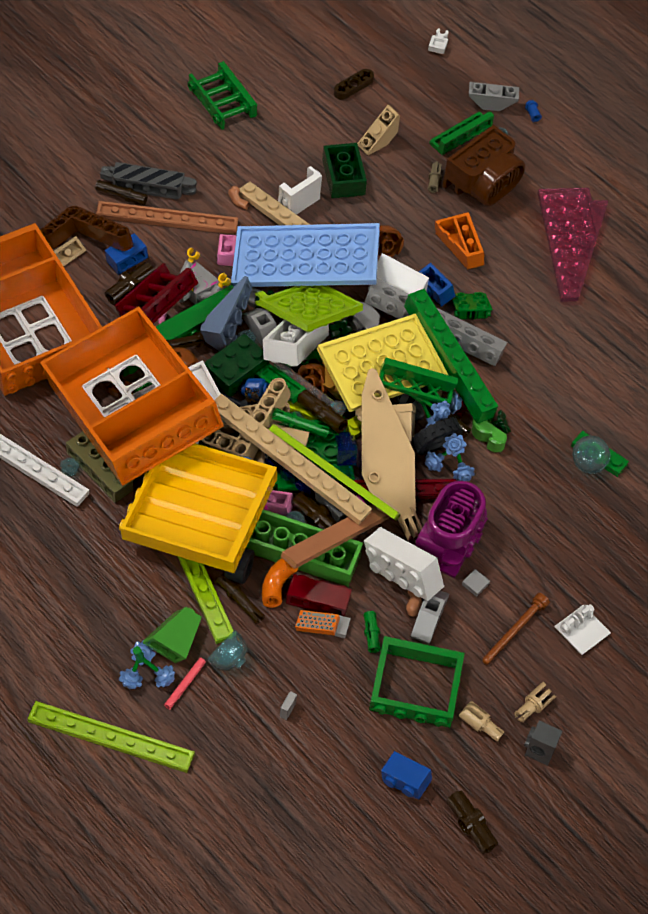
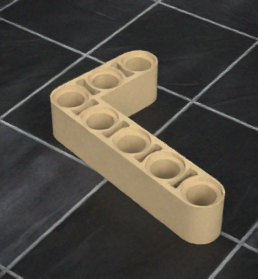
M275 378L271 381L251 414V417L268 430L272 423L276 422V420L272 419L275 408L283 410L291 396V391L284 379ZM218 430L201 440L206 447L240 457H249L251 460L254 459L259 450L258 447L241 434L236 438Z

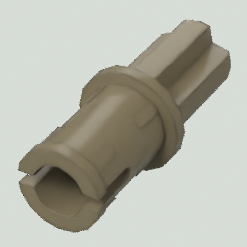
M438 161L432 164L431 173L428 176V191L431 193L438 192L439 182L442 180V164Z

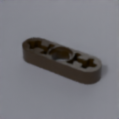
M362 69L336 84L334 87L335 98L344 100L371 85L374 79V72L370 69ZM354 82V83H357L358 85H357V86H352V85H350V83Z

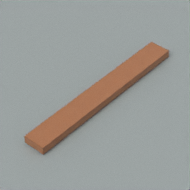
M99 201L96 212L97 215L109 220L236 235L238 227V217Z
M372 504L369 506L372 508L371 513L359 525L347 517L282 551L280 557L296 569L391 517L377 510V507Z

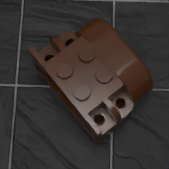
M492 125L447 159L442 187L446 189L453 183L456 185V194L469 193L483 205L491 206L517 186L525 172V162L513 154L515 141L495 125Z

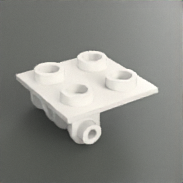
M591 604L582 605L554 626L581 655L611 634L593 615L595 609Z

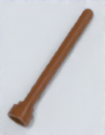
M537 593L531 603L532 606L483 657L482 661L484 664H489L537 611L544 610L550 604L549 599L544 594Z

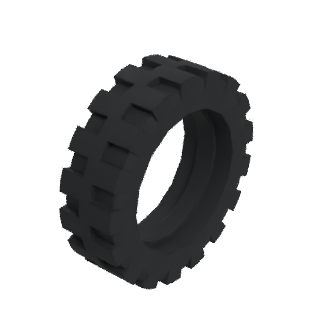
M445 418L420 430L419 433L412 437L411 442L417 454L424 455L428 451L432 452L439 450L441 447L443 448V443L446 442L445 437H449L453 433H456L457 436L462 435L463 430L457 418Z

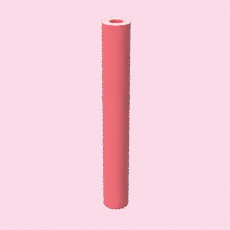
M203 658L197 660L165 702L164 706L167 709L171 710L205 665L206 661Z

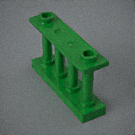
M224 61L218 63L217 73L197 80L192 73L189 74V90L193 91L211 115L213 122L221 130L225 127V119L245 112L250 118L257 116V103ZM216 80H222L224 83L207 91L202 87ZM226 90L233 94L215 102L210 98V96ZM234 101L239 102L241 105L223 113L218 108Z

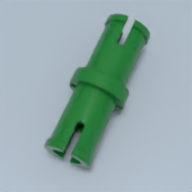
M367 611L363 614L365 621L364 635L367 637L368 652L377 653L381 651L379 642L380 628L377 626L376 613L374 611Z

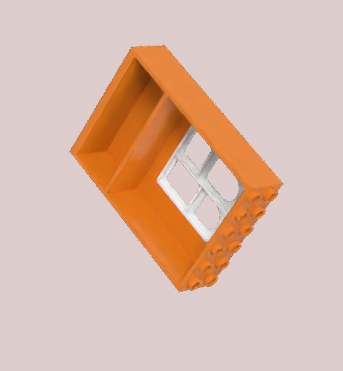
M36 223L0 236V319L14 315L25 332V335L9 342H5L0 335V390L4 396L47 379L40 364L41 361L102 327ZM36 304H42L49 317L29 324L21 311ZM54 324L64 339V345L52 350H46L34 332ZM27 342L32 343L37 352L36 356L23 362L17 361L10 350Z
M139 306L40 362L51 388L122 486L224 427L215 400ZM137 366L141 368L145 373L143 378L128 386H125L120 380V373L126 367ZM103 381L112 382L122 394V398L106 407H102L92 393L94 387ZM148 382H151L156 387L136 400L131 394L132 391ZM124 404H127V405H125L124 407H122V408L118 409L117 411H115V412L111 413L110 415H108L110 412L114 411L115 409L119 408L120 406H122V405H124Z

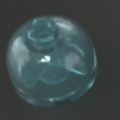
M589 435L582 437L576 442L573 447L572 457L578 469L584 473L595 474L601 472L609 464L611 453L609 446L603 439L598 436Z
M234 630L207 659L219 670L227 671L234 667L239 669L246 661L244 658L247 653L246 641L239 632Z

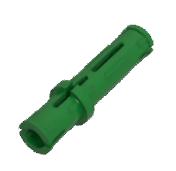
M275 408L272 419L287 424L288 427L299 428L326 438L329 433L328 426L297 416L294 412H285L279 408Z

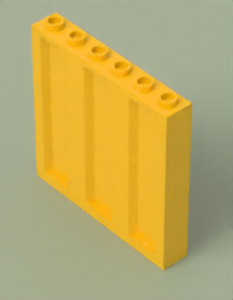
M195 443L144 474L143 484L141 488L136 490L135 500L129 504L127 515L120 522L119 530L121 531L122 539L235 573L278 479L277 467Z

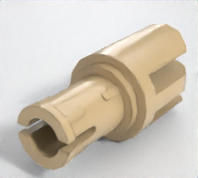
M542 682L527 695L525 704L514 712L515 717L522 715L517 719L518 721L523 723L534 712L540 713L556 698L555 694H553L543 703L541 702L552 692L550 688L544 690L537 697L535 696L546 686L545 682Z
M470 701L459 714V717L477 732H485L496 742L505 732L490 720L491 715L473 701Z

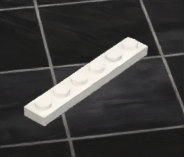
M0 434V459L76 507L89 495V489Z

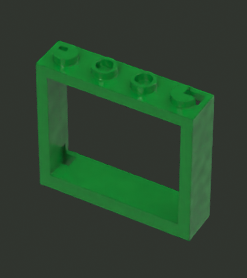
M384 636L369 710L379 712L380 715H393L398 719L408 718L418 723L435 724L437 727H451L465 653ZM390 654L455 668L448 711L378 697L386 655Z

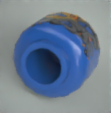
M248 378L245 384L242 385L241 393L248 402H259L269 383L262 378Z

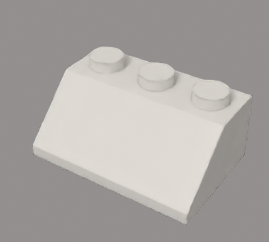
M383 253L378 260L377 279L408 294L421 289H425L427 292L429 277Z

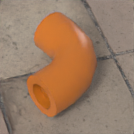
M283 558L279 559L265 576L262 585V603L265 607L275 608L282 604L283 584L291 575L298 571V568L294 569Z

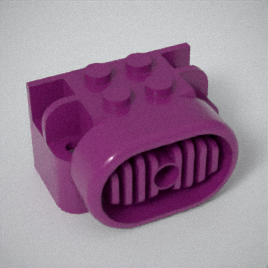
M454 481L447 484L432 505L427 521L415 543L416 547L437 557L440 571L454 579L466 557L470 558L472 556L474 545L479 543L483 534V528L488 520L486 517L487 509L485 508L486 499L480 488L467 481Z

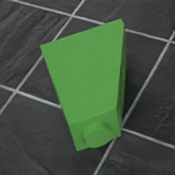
M184 607L174 612L147 636L143 644L174 663L180 662L187 658L202 617L193 609Z

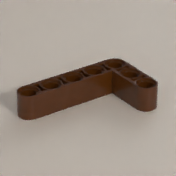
M79 206L66 208L40 229L52 249L58 247L75 232L82 233L120 251H127L134 245L129 228Z

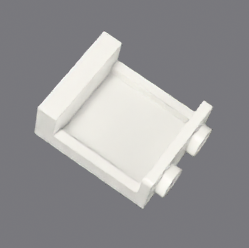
M311 166L308 167L307 179L292 189L286 183L279 186L278 202L297 215L320 199L322 175Z

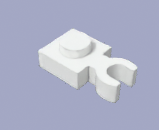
M440 28L436 30V36L432 35L428 51L444 54L448 44V30L444 34L440 33Z

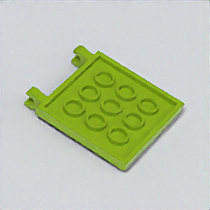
M327 285L294 286L272 295H267L264 291L255 293L259 297V300L255 301L257 306H261L306 332H311L316 328L327 326L329 323L340 321L345 317L353 316L363 311L362 303Z

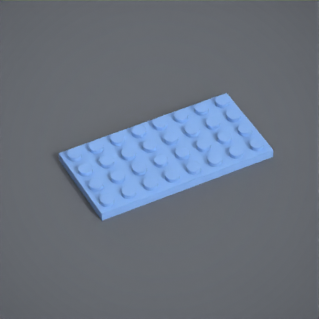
M380 223L238 226L231 285L235 287L244 276L248 277L251 287L376 285Z

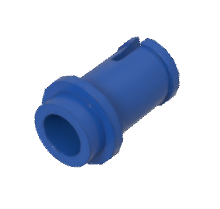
M534 100L528 101L525 104V110L529 112L531 120L537 122L542 118L537 108L538 103Z

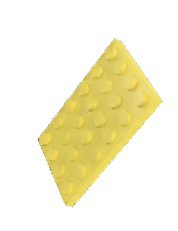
M416 314L319 344L316 348L349 412L362 407V391L368 370L374 368L379 375L385 358L448 375ZM384 374L383 381L389 383L394 381L391 376ZM401 381L404 387H412L409 381ZM385 388L389 398L405 394ZM379 393L374 394L376 397H381Z

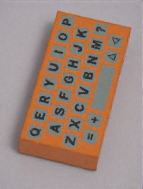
M300 610L295 628L296 631L335 635L340 617L339 614Z

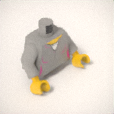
M193 248L188 249L187 255L189 259L185 260L180 273L186 268H191L198 284L179 300L181 303L189 299L194 304H197L224 289L223 286L231 284V279L225 273H221L217 279L198 262L193 263L194 260L200 257L198 251L192 256Z

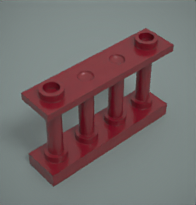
M162 263L115 305V308L121 317L146 303L141 310L154 324L198 284V281L191 268H186L179 275L170 274L166 264Z

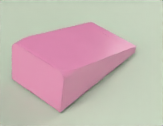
M220 234L217 254L218 265L233 266L236 235Z
M272 490L266 503L268 511L290 516L293 509V494Z

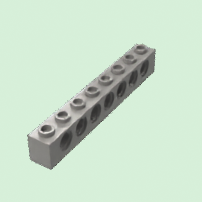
M377 279L376 285L370 287L365 303L398 319L409 316L404 307L408 293ZM438 309L463 351L496 366L508 342Z

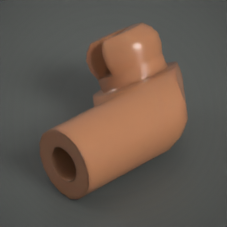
M232 186L228 191L232 203L247 210L250 202L240 198L239 187Z
M408 590L410 599L406 610L409 616L414 617L419 613L418 610L422 605V598L415 596L414 593Z

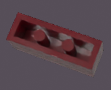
M293 574L287 593L286 604L315 612L339 614L345 617L352 589H348L343 585H333L324 580L311 579L306 575Z

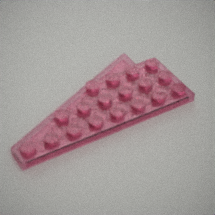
M589 188L539 189L538 198L560 302L578 301L608 200L592 201Z

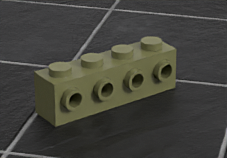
M83 431L66 442L67 454L114 503L133 491L134 480L122 486Z

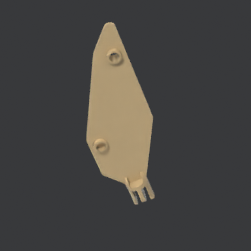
M371 368L368 370L362 391V477L369 492L400 513L398 521L407 541L411 540V535L413 538L418 537V532L420 533L423 528L416 514L415 453L377 370ZM379 393L381 397H376L374 394Z

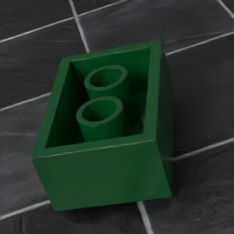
M347 143L323 146L322 161L331 198L365 195L367 179L358 144Z
M244 333L204 362L216 386L221 389V392L232 397L241 390L242 385L245 384L248 378H257L256 373L269 364L270 361L264 360L263 349Z

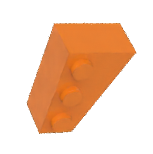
M469 212L435 221L436 235L467 270L484 265V251Z

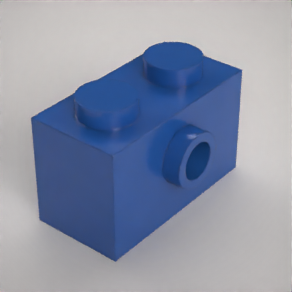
M135 233L131 235L134 244L131 249L120 251L110 246L104 250L107 263L118 275L148 258L147 246Z
M429 263L419 271V273L429 277L427 294L429 297L432 296L441 307L455 297L453 284L432 263Z
M395 751L381 770L382 781L388 787H395L401 790L404 795L418 800L432 781L431 769Z

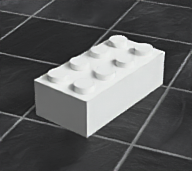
M284 319L263 339L264 360L271 361L272 363L298 366L329 335V324L316 328L311 332H306Z
M382 527L378 528L364 540L365 551L373 572L383 575L387 580L397 583L401 588L407 589L414 593L415 596L427 601L444 587L437 557Z

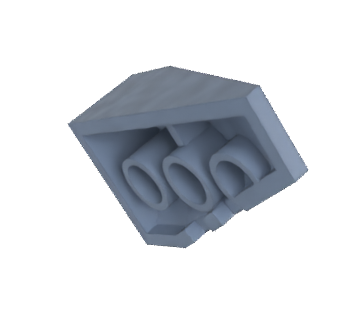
M244 276L211 311L205 322L201 325L200 331L205 342L218 351H221L238 338L235 335L237 326L242 324V309H246L252 290L247 276Z

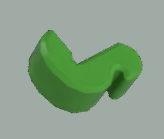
M496 412L493 418L478 424L473 418L471 426L473 436L479 441L488 442V450L496 453L502 452L507 441V434L491 424L496 416Z

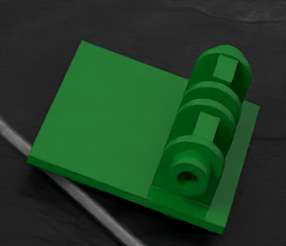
M459 292L452 299L456 309L454 316L459 319H467V313L468 319H471L472 311L474 319H487V317L491 316L492 307L486 293L475 292L473 294H465Z

